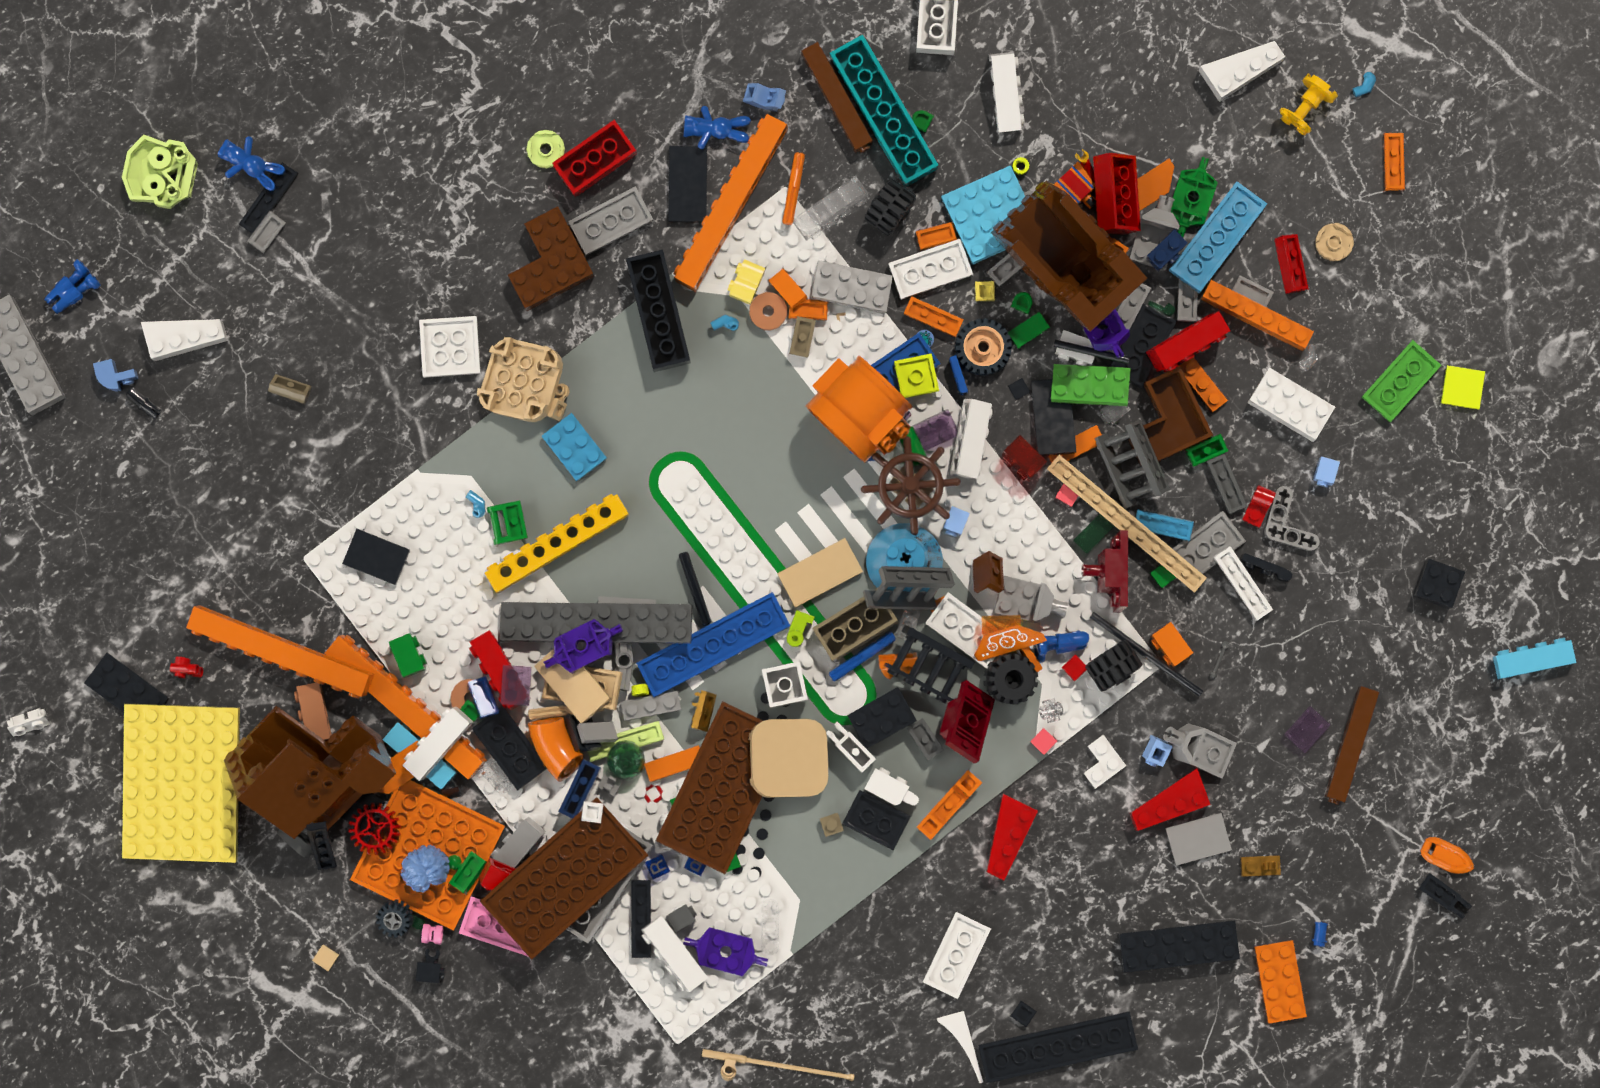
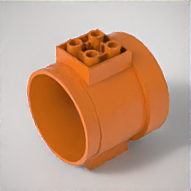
M858 355L856 360L849 366L838 358L812 385L818 393L805 407L864 463L877 450L884 455L887 452L890 453L896 447V443L908 435L911 426L903 417L913 406L861 356Z

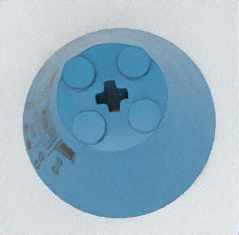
M910 523L894 524L883 529L872 540L866 556L867 572L872 583L878 588L882 583L879 574L881 566L942 568V551L937 540L926 529L918 526V534L913 535L911 534ZM902 556H907L909 558V563H905V561L901 562L900 559L902 558ZM888 587L886 591H894L896 587ZM905 587L903 591L910 592L913 587ZM922 588L920 592H927L930 588Z

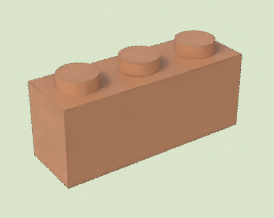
M311 683L297 686V691L294 692L296 703H300L301 710H298L300 722L303 721L305 727L323 740H329L332 734L322 684Z

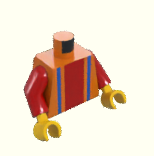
M1082 149L1083 156L1081 158L1077 153L1075 154V158L1080 163L1074 164L1053 185L1068 193L1078 205L1083 202L1091 209L1096 204V199L1090 194L1095 189L1094 168L1088 159L1089 154Z

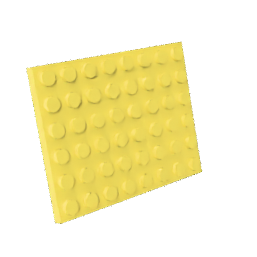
M124 704L122 858L237 862L238 799L236 798L224 759L239 744L240 708Z

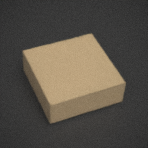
M323 944L312 961L329 971L339 957V954Z

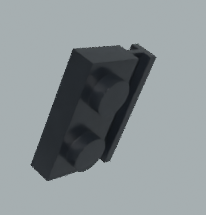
M570 714L564 717L575 752L579 750L598 751L602 748L601 743H582L577 729L580 723L579 720ZM592 717L585 723H594Z

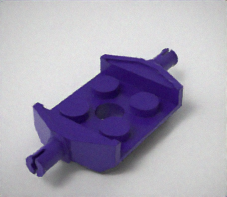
M1116 309L1091 332L1083 327L1095 350L1100 352L1113 350L1116 358L1124 356L1120 345L1127 341L1130 332L1124 326ZM1100 325L1108 326L1105 330H1101L1098 327Z
M593 619L556 637L554 640V657L543 661L546 669L555 664H560L573 674L576 670L606 655H612V637L623 632L621 624L611 629L605 628L596 619ZM584 640L586 648L579 651L577 644L579 641Z
M709 927L699 940L685 937L684 940L690 943L683 942V945L695 947L698 962L701 966L743 976L751 965L755 963L767 967V963L762 961L768 962V959L755 954L752 938ZM723 946L731 948L732 953L729 957H723L720 954V949Z

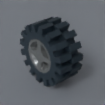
M397 899L394 902L389 900L378 911L376 924H380L378 926L379 930L384 929L382 932L384 935L388 932V937H392V935H394V938L399 935L402 936L412 925L414 916H411L413 911L412 909L408 910L410 907L408 904L406 906L403 905L404 901L398 903Z

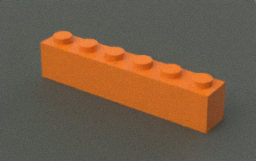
M1213 280L1209 282L1201 298L1202 301L1301 351L1305 350L1314 331Z

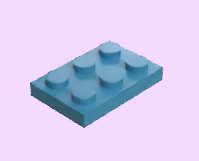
M572 413L542 435V438L576 482L607 459Z

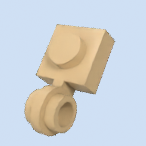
M563 383L558 384L555 394L556 398H554L552 407L547 415L559 422L567 406L564 400L570 393L567 385Z

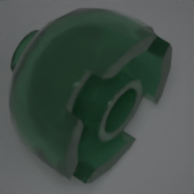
M619 741L608 751L606 759L608 769L615 777L629 780L640 775L645 765V756L643 750L635 742Z

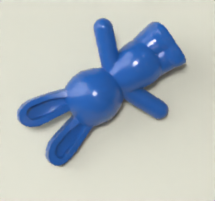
M707 106L701 107L703 118L685 116L684 137H702L698 143L699 149L705 148L711 135L718 139L730 138L741 143L749 141L748 134L732 129L750 125L751 119L747 116L732 119L719 117L712 121Z
M250 136L245 139L244 150L226 139L217 156L234 166L226 171L225 176L231 178L244 169L249 176L257 178L267 190H275V183L264 172L282 175L285 173V168L280 164L265 162L257 155H251L253 139Z

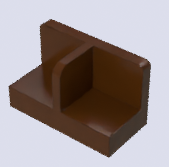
M988 551L973 560L974 592L979 593L986 588L997 593L1004 590L1002 557Z

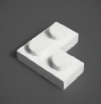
M1104 735L1087 746L1099 762L1084 772V775L1096 789L1126 765Z

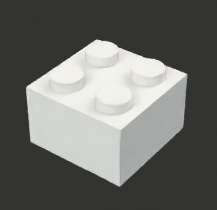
M800 662L762 669L770 708L808 700Z

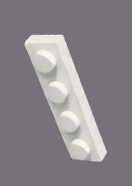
M1230 546L1214 556V559L1255 620H1259L1273 610Z

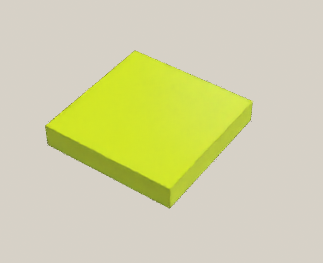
M932 353L894 361L900 393L905 398L939 392Z
M1447 365L1441 404L1479 410L1485 371Z

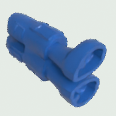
M79 259L74 261L75 271L69 278L64 276L44 299L50 305L59 297L61 298L52 307L56 314L82 299L84 291L90 288L98 289L101 286L95 276L90 273L88 268ZM85 277V280L79 286H74L75 283Z
M1077 630L1072 633L1045 636L1047 641L1033 645L1034 655L1039 663H1043L1047 652L1055 650L1056 654L1083 650L1087 647L1089 634Z

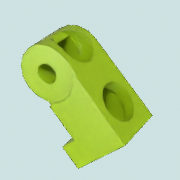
M796 610L787 634V642L790 646L799 647L803 643V633L806 624H812L814 616Z

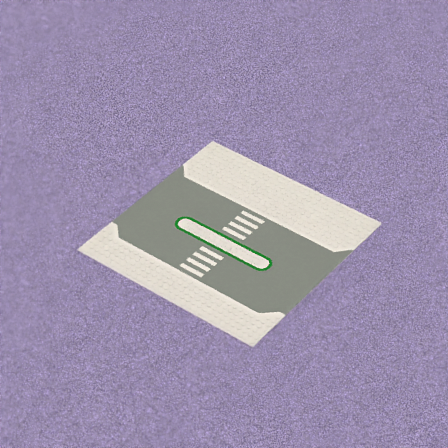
M787 187L782 188L733 226L696 292L677 283L673 273L669 275L691 361L690 364L658 372L653 371L636 301L561 358L563 369L559 384L567 385L570 391L569 396L564 400L567 406L561 420L572 413L607 457L605 461L576 482L542 438V435L559 423V421L546 416L537 422H527L491 412L304 556L305 563L388 671L398 678L397 682L402 686L405 685L413 692L412 695L426 702V707L430 711H436L441 716V720L443 719L442 714L449 707L453 708L450 699L451 692L456 684L462 680H475L485 676L488 681L491 680L488 674L485 675L478 665L481 663L479 657L477 659L474 658L469 647L472 646L470 641L489 630L493 632L531 697L530 700L513 710L508 709V707L505 709L532 745L533 742L528 723L536 720L529 719L528 711L536 708L565 705L564 702L542 698L545 679L534 667L554 649V642L500 641L501 602L598 603V596L652 599L656 600V604H692L693 634L708 625L701 624L679 559L680 553L688 552L711 618L710 624L771 592L774 593L790 626L796 610L815 617L812 624H806L803 633L804 640L799 647H792L788 644L787 634L790 629L788 627L664 692L678 691L681 710L624 721L621 701L653 696L649 689V695L632 697L631 686L647 684L636 663L674 644L632 643L634 664L629 691L620 690L616 710L605 709L602 712H596L592 716L594 723L613 722L616 733L659 721L665 739L591 762L602 769L586 801L592 802L597 797L622 826L653 845L648 856L631 879L651 880V922L657 917L662 916L675 933L666 916L685 904L688 907L692 905L697 914L694 917L696 921L675 933L682 944L683 942L690 943L684 940L685 937L699 940L710 927L752 938L755 954L768 959V962L762 961L767 963V967L755 963L751 965L743 976L699 965L695 947L684 945L708 979L691 992H687V990L682 991L676 983L678 978L675 974L671 976L666 970L665 966L667 964L663 958L659 960L654 954L653 950L655 948L652 944L651 958H632L630 880L594 938L676 1044L689 1037L1159 669L1134 650L1143 664L1141 668L1132 673L1131 677L1117 686L1115 684L1108 690L1101 692L1087 670L1076 681H1073L1061 668L1075 654L1087 665L1090 661L1121 642L1113 634L1090 619L1093 612L1104 618L1153 655L1155 654L1122 612L1113 613V607H1110L1109 595L1107 593H1098V581L1094 576H1082L1081 572L1083 570L1081 568L1083 562L986 439L984 443L985 453L980 464L982 469L978 479H966L949 474L962 409L938 378L939 392L905 398L913 408L903 418L910 426L914 427L928 458L932 456L938 447L944 448V453L935 463L940 469L943 479L959 478L961 480L959 486L944 487L939 505L948 513L953 506L970 514L961 536L957 535L956 537L945 533L946 530L943 527L947 519L942 518L934 510L923 517L917 518L918 526L926 529L937 540L943 556L942 568H950L955 583L952 588H939L934 595V599L937 600L949 592L999 630L1006 629L1012 623H1019L1023 627L1043 633L1044 636L1072 633L1077 630L1084 631L1089 634L1087 647L1083 650L1056 654L1055 650L1048 651L1045 661L1040 663L1043 668L1038 672V677H1036L1035 682H1038V686L1033 689L1035 693L1032 697H1027L1028 700L1024 703L1019 702L1013 705L995 700L980 760L975 764L945 745L946 740L939 734L948 701L944 704L935 699L937 695L933 693L928 695L920 691L921 686L914 684V686L909 685L903 681L904 677L901 675L893 676L889 680L879 668L878 655L899 654L906 641V634L901 632L904 627L901 623L904 620L903 618H906L907 620L905 621H909L907 626H910V622L914 621L915 625L912 628L975 662L972 669L965 667L964 670H961L948 694L950 698L956 699L958 697L961 682L968 680L988 694L986 691L988 687L984 686V681L986 680L984 671H988V669L984 668L925 624L932 614L930 610L914 609L915 612L909 618L906 612L909 611L912 614L913 609H891L899 621L898 624L833 663L812 628L862 598L864 590L876 589L866 567L868 548L875 536L883 529L894 524L910 523V519L901 518L892 513L884 524L879 525L877 523V519L885 511L886 507L880 499L879 492L862 493L861 487L878 485L883 467L876 461L864 463L855 454H851L850 450L805 405L818 393L812 385L838 358L849 366L859 355L872 365L906 342L907 339L887 313L884 314L828 302L827 321L816 320L808 358L792 355L789 352L796 319H789V305L786 301L787 317L784 323L779 328L770 331L762 330L752 322L749 315V304L729 296L728 286L731 280L735 281L738 275L735 273L739 262L743 263L744 259L765 268V273L754 298L764 292H773L781 297L768 280L784 269L807 295L806 300H816L811 299L818 260L850 267L798 200L792 225L783 224L782 220L788 193ZM770 306L763 309L765 316H772L774 313L773 308ZM845 312H846V314H845L844 316H839V317H840V321L837 320V316H836L837 313H845ZM723 315H728L738 320L739 328L732 331L721 327L714 331L710 322ZM899 441L890 453L887 452L884 455L879 450L876 451L887 461L900 454H904ZM905 462L897 465L895 468L900 470ZM923 464L913 468V472L916 474ZM930 470L922 478L924 481L935 480ZM890 473L887 477L886 484H889V482L894 477ZM933 488V492L929 495L931 498H933L936 488ZM470 490L485 500L486 512L483 517L476 518L472 514L473 503L465 498ZM893 491L887 492L891 501L897 497V494ZM610 494H613V496L618 495L629 513L628 517L498 594L495 592L485 575V572L488 571L486 569L493 563H497V565L502 563L505 556L510 553L517 554L521 551L519 548L527 543H530V545L537 542V537L544 533L549 535L554 532L553 528L561 523L566 525L570 522L569 519L578 513L581 516L586 513V508L595 503L598 506L603 503L602 499ZM904 499L898 507L909 510V505ZM520 500L528 539L494 545L493 539L495 537L487 507ZM924 502V503H923L919 508H917V509L923 508V507L926 506L927 504ZM609 508L602 509L600 512L601 517L608 518L611 515V510ZM498 511L502 537L508 535L503 511ZM585 519L584 526L591 528L594 525V519ZM356 528L410 549L397 585L342 564ZM570 528L567 532V535L571 538L576 537L578 534L576 528ZM556 537L551 540L552 547L556 548L561 545L560 538ZM846 538L863 572L795 608L777 573ZM538 547L535 549L534 554L536 557H542L545 550L542 547ZM990 551L1003 558L1004 576L1037 584L1045 583L1053 593L1054 599L1068 602L1067 609H1063L1067 610L1065 617L1050 614L1048 617L1032 623L995 614L994 610L999 593L989 588L979 593L974 592L973 560ZM902 556L900 561H905V563H909V558L907 556ZM521 557L518 560V566H527L528 559ZM504 567L501 571L503 577H508L512 573L510 567ZM889 631L894 634L896 640L837 681L831 679L829 676L830 671ZM411 633L419 641L420 646L417 648L419 653L425 656L427 664L424 666L426 670L403 678L389 641ZM919 641L913 642L908 653L917 652L918 657L922 650V643ZM578 642L577 649L579 651L584 650L586 642ZM612 643V655H606L586 666L615 671V643ZM1033 645L1029 646L1034 653ZM935 650L929 652L916 679L923 683L926 682L939 658L937 656L939 652ZM1019 650L1009 652V654L1022 656ZM627 656L621 657L620 665H628L630 658ZM951 659L945 661L932 688L940 692L942 691L955 667L953 665L955 661ZM800 662L808 700L790 704L788 707L770 708L769 703L764 704L761 701V695L766 692L762 669ZM1006 676L1008 682H1012L1013 678H1011L1010 676ZM490 685L497 707L500 708L502 704L498 697L501 695L498 691L495 692ZM898 687L916 720L919 721L922 718L925 720L944 751L927 761L908 732L907 728L911 726L909 725L868 748L867 750L876 760L861 773L827 735L828 782L826 787L818 795L810 797H775L771 802L765 801L762 797L748 826L749 834L743 837L740 843L745 846L746 852L745 854L737 855L742 866V872L739 875L733 874L732 870L724 875L704 864L696 872L690 868L691 862L694 861L693 859L673 849L659 854L656 852L652 835L660 832L662 827L660 817L664 813H669L672 807L670 799L677 796L689 769L650 782L644 764L698 745L699 747L701 746L707 732L691 728L692 717L697 707L692 705V702L698 703L699 696L694 695L695 692L701 693L702 690L717 695L709 728L723 701L756 718L759 712L765 711L769 715L768 720L776 719L781 714L785 715L787 719L815 720L823 726L826 732L828 730L832 731L840 741L844 735L834 725L838 722L863 745L847 715ZM471 693L465 695V702L467 700H470L472 703L474 702ZM479 717L462 735L470 741L469 745L482 751L485 755L484 758L487 760L472 780L513 833L516 830L514 826L521 818L525 820L527 817H530L546 831L529 852L532 855L572 819L558 811L580 765L567 779L558 782L546 769L517 791L472 730L474 726L485 719H480ZM1043 728L1057 740L1045 755L1030 742ZM579 750L584 756L583 759L590 762L588 752ZM882 767L891 772L889 776L894 779L898 776L908 781L906 784L909 786L908 791L918 796L919 803L912 806L902 801L899 805L894 806L866 791L864 788L875 768L879 770ZM606 770L623 779L615 796L597 787ZM969 770L982 784L930 840L916 827L964 773ZM651 784L654 785L652 788L646 791L645 788H647ZM655 786H660L663 790V799L656 803L653 800L658 798L661 794ZM859 790L911 816L894 850L842 825L844 831L825 837L820 818L838 813L842 824ZM646 794L651 800L649 803L644 798ZM767 809L771 812V818L768 821H763L760 818L762 810ZM759 829L767 830L768 837L765 840L757 838L756 834ZM756 848H762L765 851L762 859L754 857L753 851ZM662 859L658 866L660 869L664 867L666 869L653 875L650 869L651 864H657ZM693 863L692 867L698 869L699 865ZM653 865V866H652L653 871H654V872L658 871L657 866H656V865ZM759 867L762 872L761 876L759 877V872L756 869L751 870V868ZM723 946L720 949V954L723 957H729L732 953L731 948L728 946Z

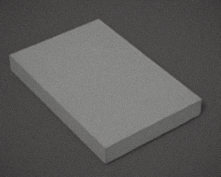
M1222 813L1165 828L1176 866L1232 850Z

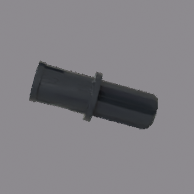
M131 388L127 392L126 397L139 406V410L142 409L151 416L152 419L155 420L157 415L159 416L162 412L161 409L149 401L150 398H145L135 388Z

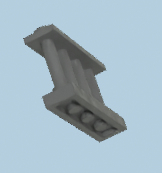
M1140 419L1125 425L1127 431L1109 438L1108 434L1105 433L1095 438L1097 448L1101 452L1124 509L1136 504V497L1149 492H1153L1156 497L1170 490ZM1130 438L1134 449L1116 455L1112 445ZM1138 456L1142 467L1124 473L1120 463ZM1146 474L1149 484L1132 491L1127 480Z
M881 566L879 569L882 580L881 585L877 590H864L863 594L867 608L935 610L937 606L934 595L938 589L952 588L955 583L950 568ZM888 587H896L894 591H886ZM905 587H913L910 592L903 591ZM922 588H930L927 592H920Z

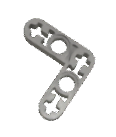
M1287 486L1279 487L1276 490L1264 531L1266 538L1306 551L1315 550L1320 542L1317 535L1285 526L1293 493ZM1283 490H1286V494L1289 495V497H1286L1283 501V504H1287L1286 507L1280 504H1275L1276 501L1278 503L1281 501V496L1279 495V492L1282 493ZM1276 508H1281L1284 512V516L1280 519L1275 518L1273 515V511ZM1276 527V531L1282 532V529H1286L1283 534V540L1280 539L1281 535L1278 534L1272 537L1271 532H1268V530ZM1288 532H1295L1297 534L1295 542L1287 540ZM1301 534L1304 535L1302 539L1308 540L1312 537L1315 545L1308 547V543L1303 541L1301 545H1298L1301 540Z

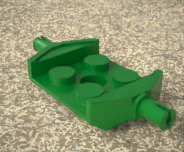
M1201 157V162L1197 169L1181 171L1173 195L1175 200L1171 213L1174 214L1180 225L1178 233H1181L1183 238L1186 228L1204 225L1218 184L1206 172L1209 159L1206 158L1205 160V157ZM1190 192L1197 193L1198 200L1196 202H1191L1188 199Z

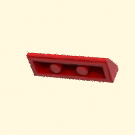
M1282 235L1275 238L1274 241L1285 293L1309 290L1298 235Z

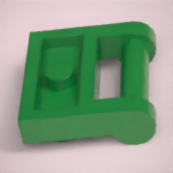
M520 500L487 507L495 537L493 539L494 545L528 539ZM498 511H503L508 536L502 537Z

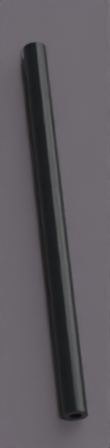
M1092 613L1090 619L1119 640H1127L1133 650L1197 696L1202 694L1203 690L1097 613Z

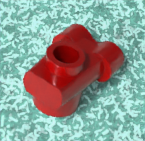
M175 657V663L170 664V672L177 678H186V675L202 677L203 667H199L198 664H190L191 659Z

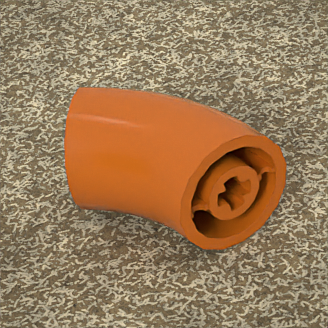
M545 718L528 723L533 745L545 767L558 782L567 779L581 764L584 756L580 751L575 752L565 726L564 718Z

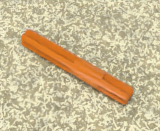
M796 152L794 155L782 220L785 225H792L800 189L805 154Z

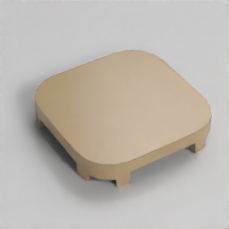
M504 337L495 346L492 345L489 350L492 354L482 387L477 389V396H479L483 408L494 414L527 422L540 421L548 415L552 407L562 374V359L556 351L547 346Z
M771 719L762 721L754 726L751 733H749L748 739L750 740L751 756L750 783L758 794L767 798L810 797L818 795L824 790L828 782V749L826 731L820 723L811 719Z

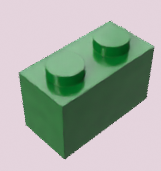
M408 633L389 641L403 678L426 670L424 665L427 664L424 654H420L417 647L420 644L416 636Z

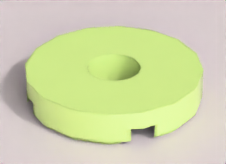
M549 130L538 131L529 139L527 144L529 159L540 168L547 169L553 167L552 162L563 156L565 152L564 142L561 137ZM545 144L551 146V151L548 154H543L540 151L541 147Z

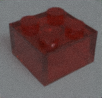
M1021 435L1002 453V460L1009 467L1013 466L1017 470L1016 474L1023 481L1026 479L1030 481L1047 463Z

